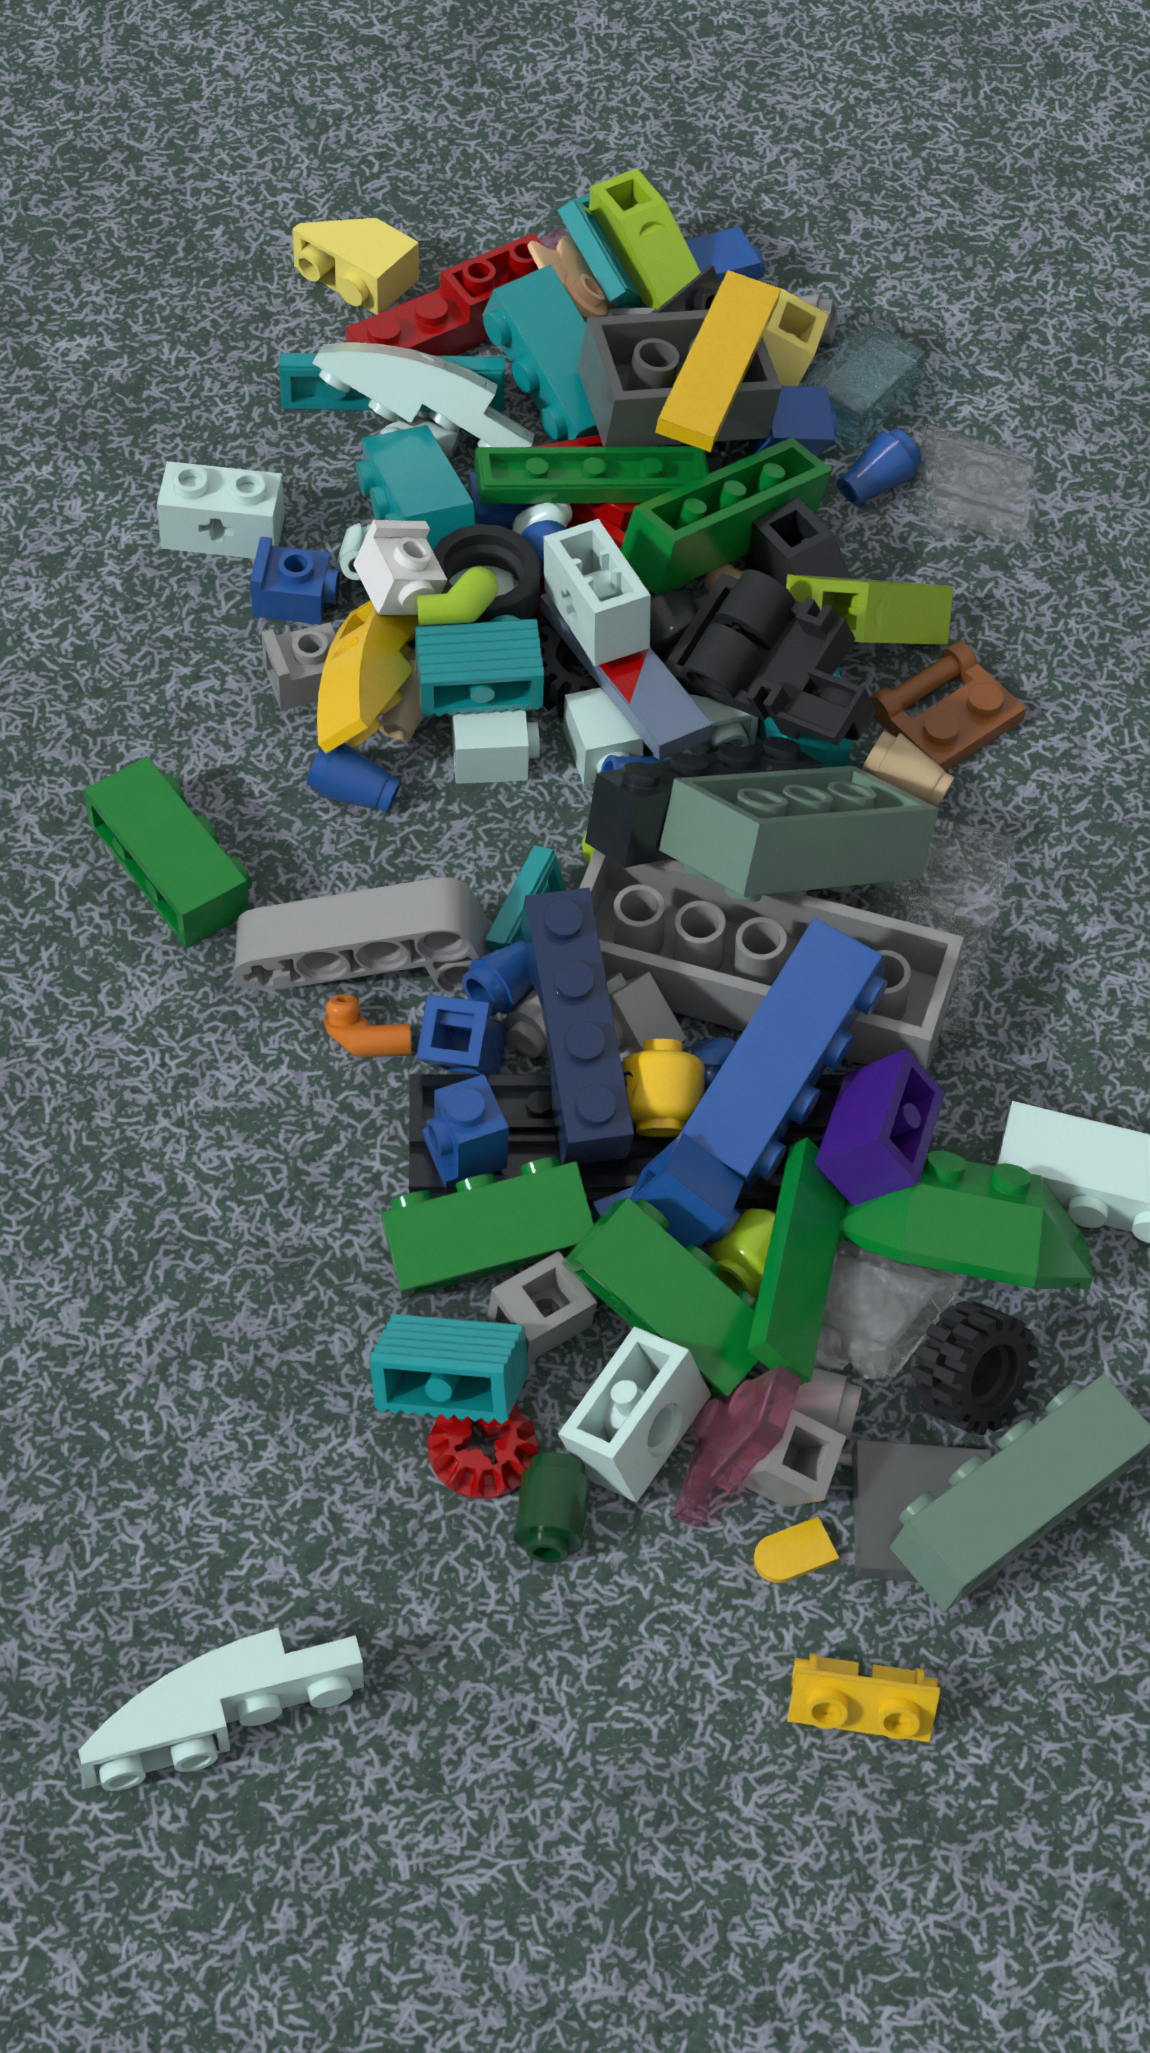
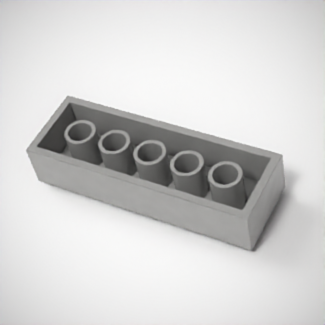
M594 850L580 888L590 887L606 978L621 972L625 980L650 972L672 1012L744 1031L815 917L883 955V975L881 978L888 981L886 989L870 1015H866L860 1011L848 1032L854 1035V1040L844 1059L868 1065L908 1049L922 1067L928 1071L958 978L964 941L963 936L809 895L791 897L778 893L762 895L761 900L757 902L740 901L727 896L724 893V886L712 879L686 873L682 869L683 863L677 860L667 859L624 868L598 850Z

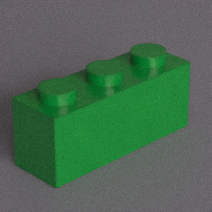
M148 756L84 789L90 826L186 949L238 921L239 916L249 910L248 890L252 888V880L245 865L237 856L228 857L219 846L217 834L209 820L203 814L195 816L186 805L184 793L177 780L170 773L162 775Z
M547 1157L522 1165L520 1167L522 1176L496 1182L494 1174H482L456 1183L457 1193L432 1199L430 1191L425 1190L402 1195L391 1200L393 1209L381 1212V1221L402 1299L530 1266L557 1251H560L562 1256L569 1255L594 1225L577 1162L560 1165L559 1157Z
M629 1197L612 1203L561 1264L632 1328L637 1327L689 1349L711 1393L710 1397L729 1396L758 1361L747 1350L757 1299L744 1290L739 1289L734 1293L716 1277L720 1271L716 1262L698 1247L689 1244L684 1248L666 1232L670 1226L668 1220L650 1203L642 1199H638L634 1203Z

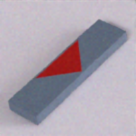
M548 594L540 596V611L659 761L712 739L711 721L651 648L594 666Z

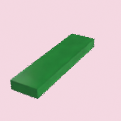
M694 446L476 447L474 458L480 504H543L547 502L643 503L709 474L705 450Z
M809 1138L798 1141L789 1147L747 1347L751 1354L791 1388L810 1382L812 1378L839 1237V1220L842 1216L846 1197L834 1184L826 1179L822 1171L815 1164L820 1148Z

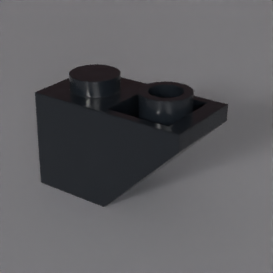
M799 497L752 522L747 569L762 572L781 583L785 588L787 574L851 579L834 533Z

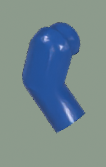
M715 1037L702 1039L692 1047L691 1054L700 1058L704 1063V1089L709 1088L737 1043L731 1038Z

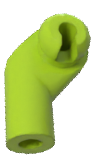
M474 567L466 571L448 593L417 595L419 626L471 623L476 621L498 593L499 585L496 576L485 567Z

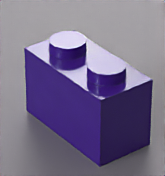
M908 1049L846 1073L815 1164L822 1171L826 1179L834 1184L853 1206L918 1184L945 1092Z

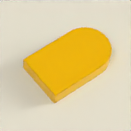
M815 1517L763 1538L756 1546L753 1561L755 1569L761 1577L773 1583H785L839 1561V1556L819 1517Z

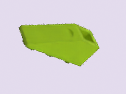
M637 168L590 186L589 210L593 212L640 294L641 300L648 308H656L657 310L701 273L666 201Z
M787 574L786 589L792 594L794 599L801 603H804L807 597L814 599L820 610H822L825 604L832 606L837 616L846 619L855 637L854 642L948 645L954 586Z

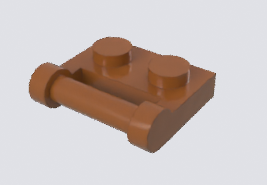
M957 641L944 649L941 653V659L894 689L883 688L870 696L875 709L873 718L894 737L897 738L899 733H901L945 771L1022 722L1026 712V707L978 664L973 650L962 641ZM955 677L964 685L914 718H911L903 711Z

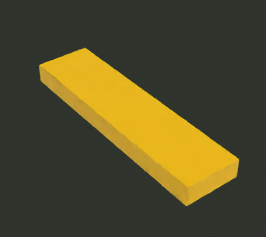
M729 270L727 271L659 415L655 433L711 452L778 304L781 288Z

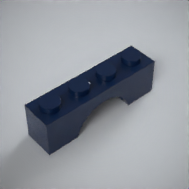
M590 887L526 895L521 929L530 981L536 989L544 1020L551 1071L552 1109L562 1165L575 1161L577 1165L627 1158L634 1130Z

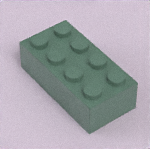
M855 766L674 778L659 850L683 863L682 869L686 873L701 878H710L724 886V893L727 896L746 902H757L761 900L762 895L778 893L791 897H803L807 895L808 890L815 889L849 892L853 885L863 884L889 888L895 885V881L922 878L939 808Z

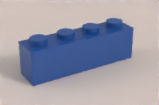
M814 917L681 1133L684 1132L744 1180L742 1188L746 1191H751L759 1176L769 1180L774 1174L787 1149V1146L781 1143L782 1138L793 1121L802 1125L807 1120L819 1099L821 1091L814 1086L827 1066L836 1070L847 1055L854 1040V1035L848 1032L860 1011L870 1015L879 1003L888 981L881 978L883 975V955Z

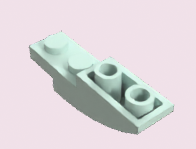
M349 342L323 344L312 362L322 369L319 376L325 382L346 393L350 391L351 387L371 399L368 405L372 410L390 421L398 422L400 417L411 423L421 405L424 404L431 409L429 417L442 427L458 433L462 427L480 438L477 444L478 447H531L533 443L534 433L489 406L495 396L497 384L467 368L440 357L384 344Z
M275 1628L234 1641L201 1655L168 1673L127 1702L106 1720L78 1750L87 1788L102 1784L104 1790H124L141 1783L146 1777L145 1773L173 1765L175 1770L180 1772L203 1769L217 1760V1754L230 1751L226 1723L239 1720L241 1725L257 1726L278 1718L282 1714V1708L309 1701L313 1707L325 1708L348 1700L353 1694L352 1690L364 1687L363 1661L356 1636L285 1654L279 1629Z

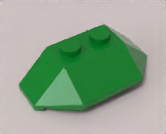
M932 1151L927 1153L918 1184L854 1206L846 1199L844 1210L839 1220L840 1231L838 1241L850 1242L851 1240L864 1250L902 1263L1032 1289H1063L1069 1286L1076 1289H1090L1093 1279L1089 1243L1041 1175L1031 1174L1026 1169L1013 1164L1002 1163L991 1166L966 1161L959 1155L949 1151Z

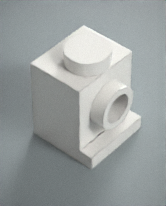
M372 521L353 565L378 615H418L417 595L442 593L447 583V578L426 539L430 531L426 521Z

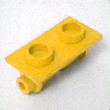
M810 1653L809 1659H794L791 1682L792 1693L787 1722L814 1725L823 1729L835 1728L877 1734L892 1739L930 1742L940 1687H937V1678L924 1676V1669L916 1668V1670L873 1664L871 1677L858 1676L859 1662L819 1657L817 1653Z

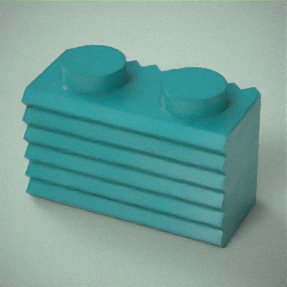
M502 615L493 618L490 622L415 626V658L422 715L429 717L432 714H436L440 717L447 713L453 716L457 712L465 715L469 711L477 714L482 710L486 713H490L493 710L501 713L505 709L513 712L518 708L523 711L530 707L538 710L543 706L544 667L541 657L537 619L520 620L514 616Z
M391 1314L390 1322L387 1321L386 1329H383L382 1337H379L378 1344H375L374 1352H371L370 1355L375 1408L381 1413L389 1409L395 1415L400 1410L408 1416L415 1411L421 1417L428 1412L434 1418L440 1414L447 1419L455 1415L462 1421L468 1416L475 1422L481 1417L487 1423L495 1419L500 1424H503L508 1420L529 1374L525 1327L523 1325Z

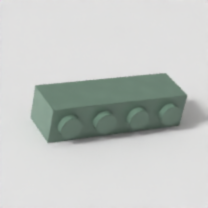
M1104 1374L1084 1389H1081L1076 1382L1064 1388L1045 1407V1410L1049 1413L1048 1416L1035 1425L1029 1418L1023 1419L999 1440L997 1446L1001 1451L987 1461L980 1454L973 1456L949 1478L948 1482L952 1486L938 1498L930 1491L923 1493L899 1515L898 1519L904 1526L893 1541L890 1549L908 1568L912 1576L944 1613L1137 1465L1150 1449V1424Z

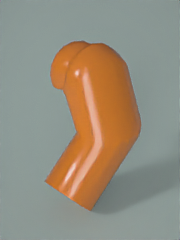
M340 994L328 1000L326 1004L327 1016L323 1020L326 1031L353 1056L367 1058L411 1055L409 1023L372 1025L363 1015L359 1014V1001L354 996Z

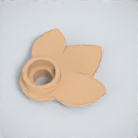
M563 236L557 244L556 251L548 249L536 241L529 242L527 246L537 267L541 269L551 264L585 322H587V317L605 316L608 308L615 306V304H611L573 238Z

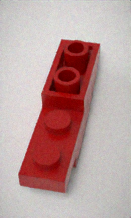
M532 233L443 270L440 274L439 289L346 327V343L384 344L412 349L433 356H457L488 338L482 314L493 290L539 270L527 245L529 242L536 241L543 246L545 245Z

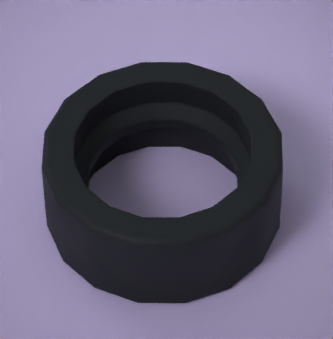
M476 524L456 529L442 538L433 549V553L447 578V583L441 594L448 593L453 587L449 583L452 576L463 569L479 565L500 568L510 572L519 581V585L508 593L496 596L481 616L471 623L490 622L493 618L502 615L514 616L520 620L531 619L538 609L541 562L534 546L519 533L499 525Z

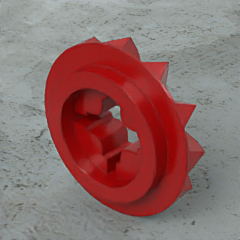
M516 1402L508 1420L503 1424H500L495 1419L487 1423L481 1417L475 1422L468 1416L462 1421L455 1415L447 1419L440 1414L437 1416L436 1422L428 1436V1456L432 1469L439 1480L454 1492L476 1499L500 1497L518 1488L521 1483L522 1473L530 1467L531 1458L538 1454L534 1422L528 1421L520 1412ZM473 1424H475L478 1431L482 1430L487 1438L499 1437L494 1444V1465H492L489 1457H485L479 1448L469 1451L466 1449L472 1445Z

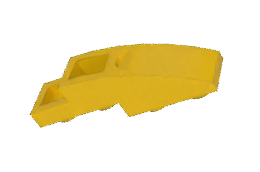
M369 600L352 611L343 622L329 648L318 692V745L325 754L346 741L351 747L364 742L380 727L381 724L376 718L388 712L403 698L399 688L414 670L404 657L411 650L407 643L415 639V626H419L418 615H378L372 601Z

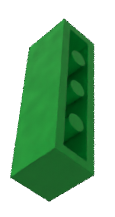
M791 437L634 506L620 551L643 585L647 586L655 594L669 591L748 554L752 522L799 497L816 515L832 469Z

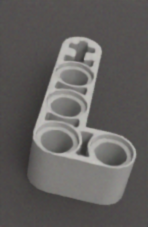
M448 877L432 878L254 908L241 914L237 921L234 977L241 986L248 989H287L425 966L435 985L440 990L451 993V987L463 988L462 977L470 970L471 961L492 953V948H487L485 938L491 929V924L473 890L466 883Z

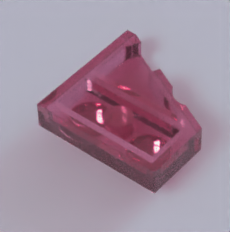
M777 1366L753 1380L748 1379L744 1381L729 1396L719 1399L713 1398L705 1405L695 1424L694 1432L699 1436L672 1515L673 1518L686 1525L699 1528L707 1520L708 1505L714 1488L719 1486L732 1493L748 1476L753 1466L758 1461L764 1459L781 1441L802 1378L781 1366Z

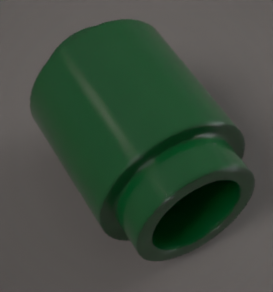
M541 1453L531 1458L530 1467L522 1473L514 1541L525 1549L526 1554L534 1560L546 1563L562 1562L568 1558V1555L574 1554L583 1548L590 1480L585 1476V1465L580 1459L564 1453Z

